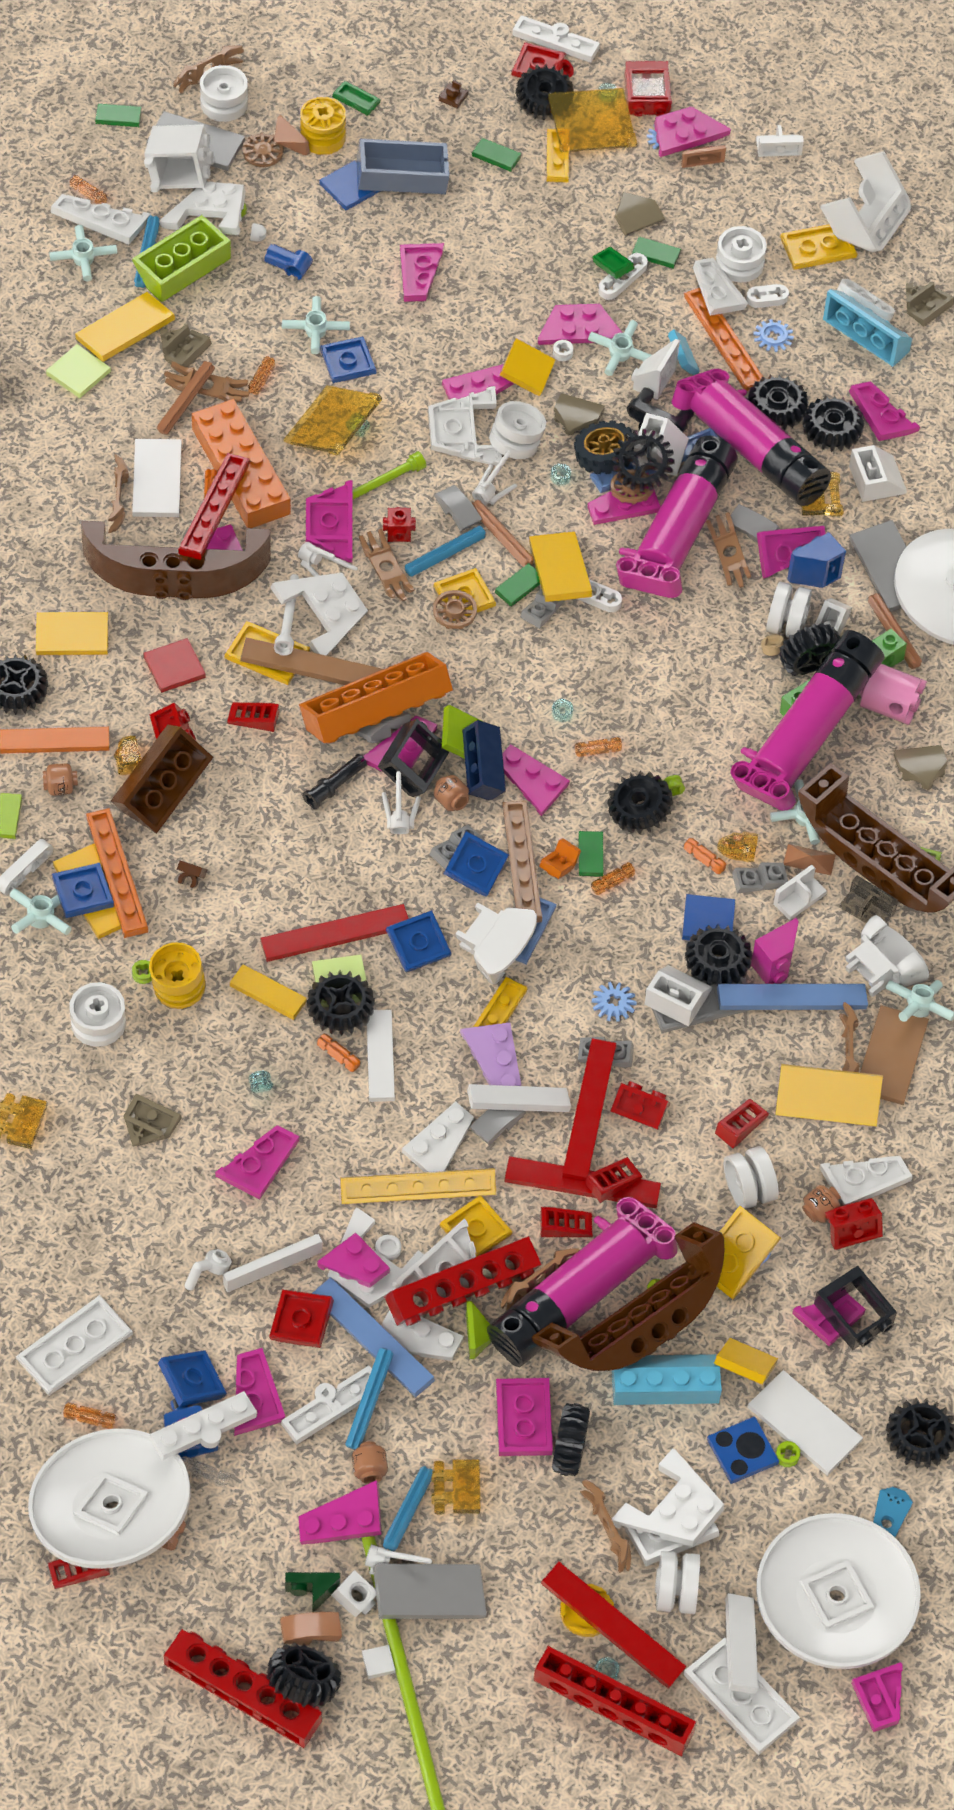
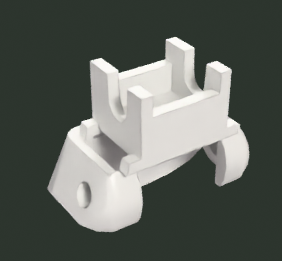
M477 903L475 908L480 914L466 934L458 930L456 937L462 941L459 944L460 947L474 955L476 965L487 981L491 984H496L505 974L504 971L521 954L532 937L537 924V915L534 910L509 907L497 914Z
M877 915L872 916L863 928L861 945L846 956V961L849 963L846 965V971L851 973L856 969L869 982V985L872 987L869 989L871 997L884 990L890 980L904 987H909L926 982L929 978L928 967L918 951L902 935L887 926Z

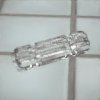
M187 1456L182 1458L188 1474L189 1472L192 1473L193 1477L211 1484L215 1482V1485L221 1488H226L229 1484V1473L222 1470L218 1472L217 1468L199 1461L195 1463L193 1462L194 1459Z

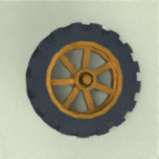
M600 421L599 424H590L587 429L583 428L580 431L581 434H577L575 437L574 449L576 460L579 466L585 468V471L589 473L593 471L595 474H611L613 471L612 467L618 464L612 462V457L619 456L613 450L614 448L622 449L618 445V441L622 440L626 443L625 434H628L631 438L634 437L632 429L629 426L626 427L624 423L620 422L618 424L616 421L606 423L605 421ZM625 458L624 466L627 467L630 465V460Z

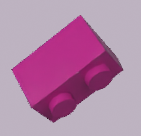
M797 918L755 940L751 966L765 984H781L788 977L799 923Z

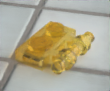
M7 1093L4 1100L0 1101V1137L6 1133L8 1134L6 1138L8 1144L32 1149L47 1109V1101L22 1095L18 1104L14 1103L15 1096ZM9 1115H15L12 1123L6 1122Z
M453 1459L452 1469H444L443 1461H435L431 1481L434 1483V1493L431 1495L434 1513L442 1515L445 1513V1505L453 1504V1514H480L479 1459ZM446 1481H452L453 1492H445Z

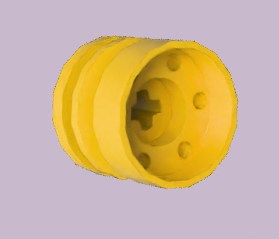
M316 97L303 104L300 110V133L308 140L310 152L318 155H329L340 150L346 141V110L344 106L336 99L330 97Z
M178 942L163 945L154 952L150 958L149 971L157 999L162 1004L175 1009L187 1008L197 1003L205 993L206 987L199 953L192 946Z

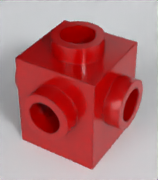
M395 507L387 509V517H383V531H387L388 542H411V531H416V517H411V508Z

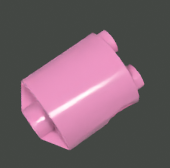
M880 664L860 692L862 698L860 707L910 725L914 712H917L921 699L919 697L923 693L927 681Z

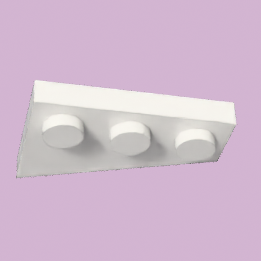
M714 258L695 261L693 270L710 316L746 309L748 302Z
M455 1101L402 1148V1153L424 1172L445 1171L472 1125L474 1117Z
M901 1156L872 1158L866 1162L853 1163V1160L843 1161V1164L837 1165L823 1163L820 1164L819 1168L829 1186L834 1187L840 1194L841 1199L839 1202L841 1206L873 1198L912 1180V1174Z
M389 1310L381 1326L410 1354L426 1358L453 1360L464 1340V1336L421 1316V1321L413 1325L406 1326V1323L397 1326Z
M715 1523L710 1526L694 1546L719 1536V1529ZM624 1526L645 1566L660 1561L661 1551L678 1554L692 1548L691 1546L660 1539V1535L648 1532L640 1534L637 1533L636 1529Z

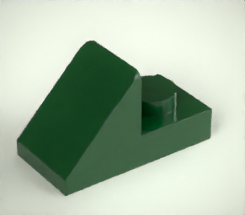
M285 1572V1592H291L294 1596H304L307 1592H313L312 1612L317 1610L340 1586V1572Z

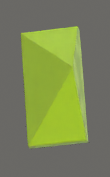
M466 1301L469 1359H475L491 1343L487 1333V1326L490 1323L472 1301Z

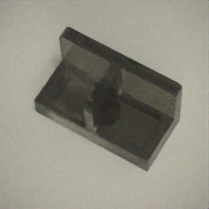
M857 875L851 882L850 892L840 903L839 907L864 923H867L875 915L887 923L896 912L898 900Z

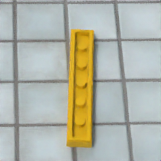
M495 1168L340 1177L341 1203L357 1204L496 1195Z

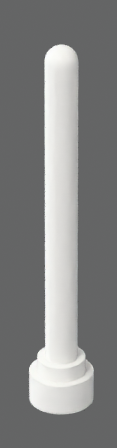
M292 574L290 580L299 579V576ZM296 598L286 602L281 634L276 637L274 643V650L279 655L286 656L293 651L294 640L290 634Z

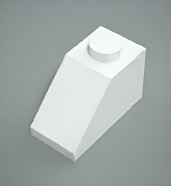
M832 598L824 601L815 624H830L840 635L853 607Z

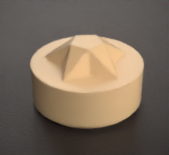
M777 634L765 637L761 641L763 653L768 656L778 655L780 647L784 645V638Z

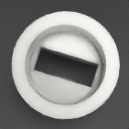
M253 223L250 241L259 242L264 240L267 233L266 228L261 224Z

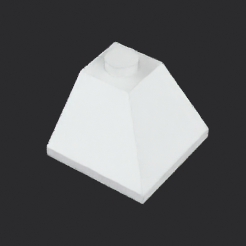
M673 340L644 360L639 369L636 368L631 378V381H634L633 390L641 392L645 387L650 388L654 392L653 397L658 400L677 368L680 340Z

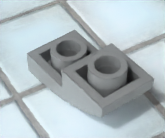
M455 485L434 495L445 515L450 513L460 531L482 520L469 499Z
M740 504L731 514L735 530L747 534L748 538L755 542H758V532L780 529L771 520Z
M541 589L536 593L535 600L522 610L520 618L540 629L565 600L545 602Z
M403 711L401 715L382 719L377 725H368L361 728L357 735L367 739V742L370 743L381 742V739L391 737V729H399L401 725L410 722V714Z
M466 825L452 832L449 840L433 847L429 855L446 869L466 831L483 841L484 839L472 827Z
M761 862L758 868H735L732 872L737 894L778 889L788 882L784 863Z
M605 1037L580 1038L578 1061L581 1063L587 1062L592 1038L606 1041ZM611 1041L617 1043L612 1066L632 1067L634 1049L632 1041Z
M488 1109L470 1126V1129L490 1146L505 1129L510 1131L526 1112Z

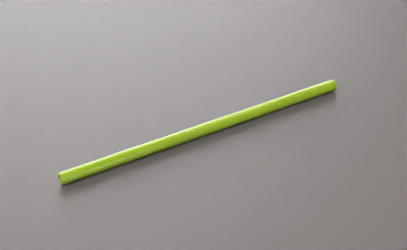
M375 1536L361 1538L366 1557L370 1546H377ZM371 1574L373 1586L376 1589L374 1575ZM382 1619L431 1810H445L397 1620Z

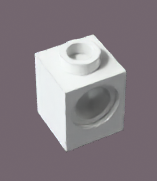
M355 1570L331 1594L354 1617L361 1612L366 1615L376 1604L373 1600L376 1596V1589ZM352 1590H357L361 1593V1602L355 1601L352 1598Z

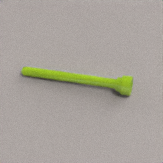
M417 451L409 455L406 463L353 489V500L410 470L412 472L415 470L419 472L426 468L427 465L423 455Z

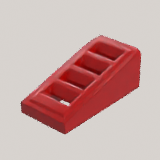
M232 702L227 724L274 732L279 716V704ZM237 709L242 710L240 717H236ZM247 711L251 712L250 717H245ZM256 713H260L259 718H255Z
M748 1099L718 1122L715 1134L734 1149L768 1117L769 1113L752 1099ZM749 1109L756 1115V1117H752L750 1114L746 1112V1110ZM742 1115V1116H743L747 1121H749V1122L746 1123V1122H745L743 1119H741L739 1116ZM735 1122V1123H736L737 1125H739L741 1128H740V1129L737 1128V1127H736L735 1125H733L732 1123Z
M626 1157L586 1176V1186L597 1200L602 1203L642 1179V1174L630 1159ZM626 1166L633 1175L628 1176L622 1168ZM618 1171L624 1179L620 1180L615 1172ZM611 1176L615 1183H611L607 1177ZM603 1180L607 1186L603 1187L600 1181Z
M541 1207V1237H593L592 1212ZM549 1219H554V1225H549ZM559 1219H564V1226H559ZM569 1219H574V1228L570 1227ZM579 1219H585V1229H580Z
M61 1559L48 1563L54 1589L110 1575L109 1568H87L88 1570L83 1572L81 1566L75 1565L77 1574L72 1576L70 1563ZM64 1566L66 1578L59 1580L57 1575L58 1572L60 1576L58 1567Z

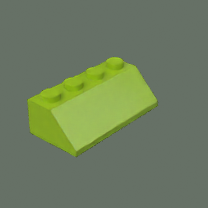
M200 215L132 258V261L146 288L159 301L164 302L230 260L231 241L209 220Z

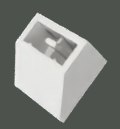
M646 413L638 436L642 435V429H646L647 436L654 430L656 432L655 439L659 435H663L664 440L662 443L669 441L670 446L666 450L672 449L674 454L668 458H673L675 464L668 465L673 468L672 473H665L677 476L689 438L668 418ZM644 444L635 445L634 451H640ZM652 446L651 457L657 459V462L662 463L661 452L655 446ZM646 455L642 456V459L641 457L638 459L640 467L648 463Z
M875 445L852 449L849 468L862 502L907 493L893 455Z
M667 965L658 970L647 987L644 1005L689 1026L710 994L712 986Z

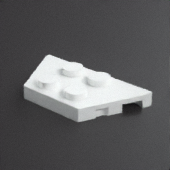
M463 1219L398 1277L392 1285L399 1288L475 1258L476 1249L468 1234L467 1221ZM460 1278V1284L466 1288L469 1285L468 1281ZM437 1287L438 1295L446 1298L445 1290Z

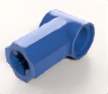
M270 244L265 255L266 263L285 270L288 276L293 275L297 277V280L302 279L313 263L312 257L307 252L297 250L294 253L275 244Z

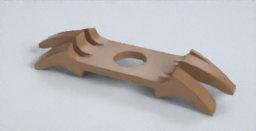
M222 46L220 52L192 66L186 65L175 79L173 86L177 87L181 83L179 92L183 93L189 85L198 84V80L204 74V67L208 63H212V67L242 63L243 60L241 58L230 57L243 53V46Z
M172 361L171 367L184 376L165 371L164 376L167 377L165 383L179 391H183L197 371L194 368L183 367ZM212 374L208 380L214 383L213 387L210 389L201 388L198 392L199 394L219 398L223 401L234 399L235 402H241L243 397H248L250 394L248 391L234 389L247 386L248 380H235L228 376L224 378Z
M114 454L115 462L118 467H114L116 499L111 501L113 512L108 518V521H114V523L109 528V533L115 532L125 519V512H123L125 509L120 505L122 484L127 483V478H129L126 463L116 454Z
M727 512L725 515L730 532L727 533L720 515L716 516L720 536H717L710 520H707L706 524L715 543L727 585L732 586L733 584L729 572L733 571L739 587L742 588L744 587L740 567H743L748 579L751 577V573L745 561L731 515ZM735 547L736 553L733 556H724L726 548Z
M383 529L378 530L382 548L378 546L371 531L367 532L372 552L364 536H359L365 556L369 558L383 584L385 593L390 598H395L396 594L400 600H407L399 582H402L403 588L409 593L415 589L408 582L405 573L402 572L396 561L391 547L386 541ZM388 562L393 565V569L383 571L380 569V565Z
M843 1002V1008L847 1016L839 1014L845 1027L841 1035L845 1037L846 1058L842 1071L859 1073L860 1066L854 1060L853 1031L858 1027L859 1021L852 1007Z
M578 1248L556 1251L554 1252V1259L523 1282H513L503 1297L501 1308L503 1309L507 1304L506 1311L510 1309L518 1300L523 1298L570 1259L567 1257L575 1255L580 1250Z
M585 1479L582 1481V1484L589 1491L583 1490L580 1493L592 1503L593 1515H598L611 1541L610 1550L618 1557L619 1573L624 1571L625 1565L628 1572L631 1566L629 1541L622 1539L616 1530L604 1505L603 1500L606 1494L594 1483Z

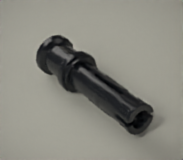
M356 754L355 757L331 776L321 778L317 781L315 787L302 793L304 801L314 810H317L321 802L327 798H332L337 788L361 769L365 768L367 761L364 760L361 763L360 761L364 757Z

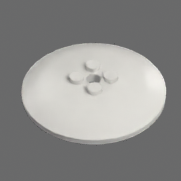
M941 529L921 535L904 549L895 568L894 588L902 609L914 624L930 636L954 645V529Z
M108 1429L93 1432L64 1445L41 1467L33 1481L29 1494V1518L41 1544L50 1553L65 1562L86 1568H113L127 1565L143 1559L158 1550L178 1530L190 1504L191 1486L189 1475L184 1462L178 1454L162 1461L150 1441L149 1433L132 1429ZM118 1502L115 1508H105L108 1503Z
M828 1513L810 1516L784 1529L765 1551L760 1562L756 1582V1595L760 1613L772 1635L781 1645L797 1657L826 1668L853 1669L868 1666L884 1659L893 1653L908 1637L920 1607L921 1596L918 1574L905 1548L894 1536L877 1524L848 1514ZM833 1590H839L843 1593L844 1599L835 1601L830 1597L829 1593Z

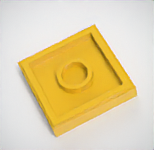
M516 338L499 375L540 396L556 359Z
M477 568L433 583L438 596L450 590L463 591L472 596L477 604V613L496 606V601ZM451 596L452 599L459 598V596ZM448 597L442 599V601L447 603L449 601ZM465 598L462 599L464 604L469 602ZM472 605L465 608V610H473Z
M481 1195L440 1222V1227L448 1234L465 1219L468 1223L467 1230L471 1242L473 1241L476 1249V1257L485 1254L513 1233Z
M729 1338L717 1354L714 1363L747 1379L763 1384L774 1369L778 1358Z

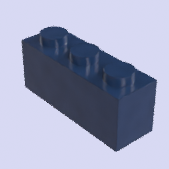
M477 720L462 729L467 787L469 788L468 795L485 800H493L506 792L500 727Z

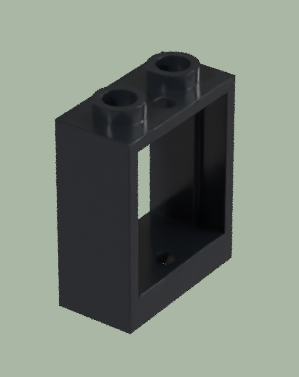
M415 719L403 724L377 767L395 783L396 772L400 771L401 789L409 796L415 797L426 792L448 756L449 751L442 748L441 738L434 735L425 723ZM409 737L430 755L419 775L398 757Z
M859 1266L854 1267L816 1293L815 1306L852 1351L859 1346H867L872 1342L874 1336L880 1332L882 1334L887 1333L895 1325L894 1321L897 1311ZM854 1289L861 1293L880 1316L879 1320L857 1334L832 1305V1303Z

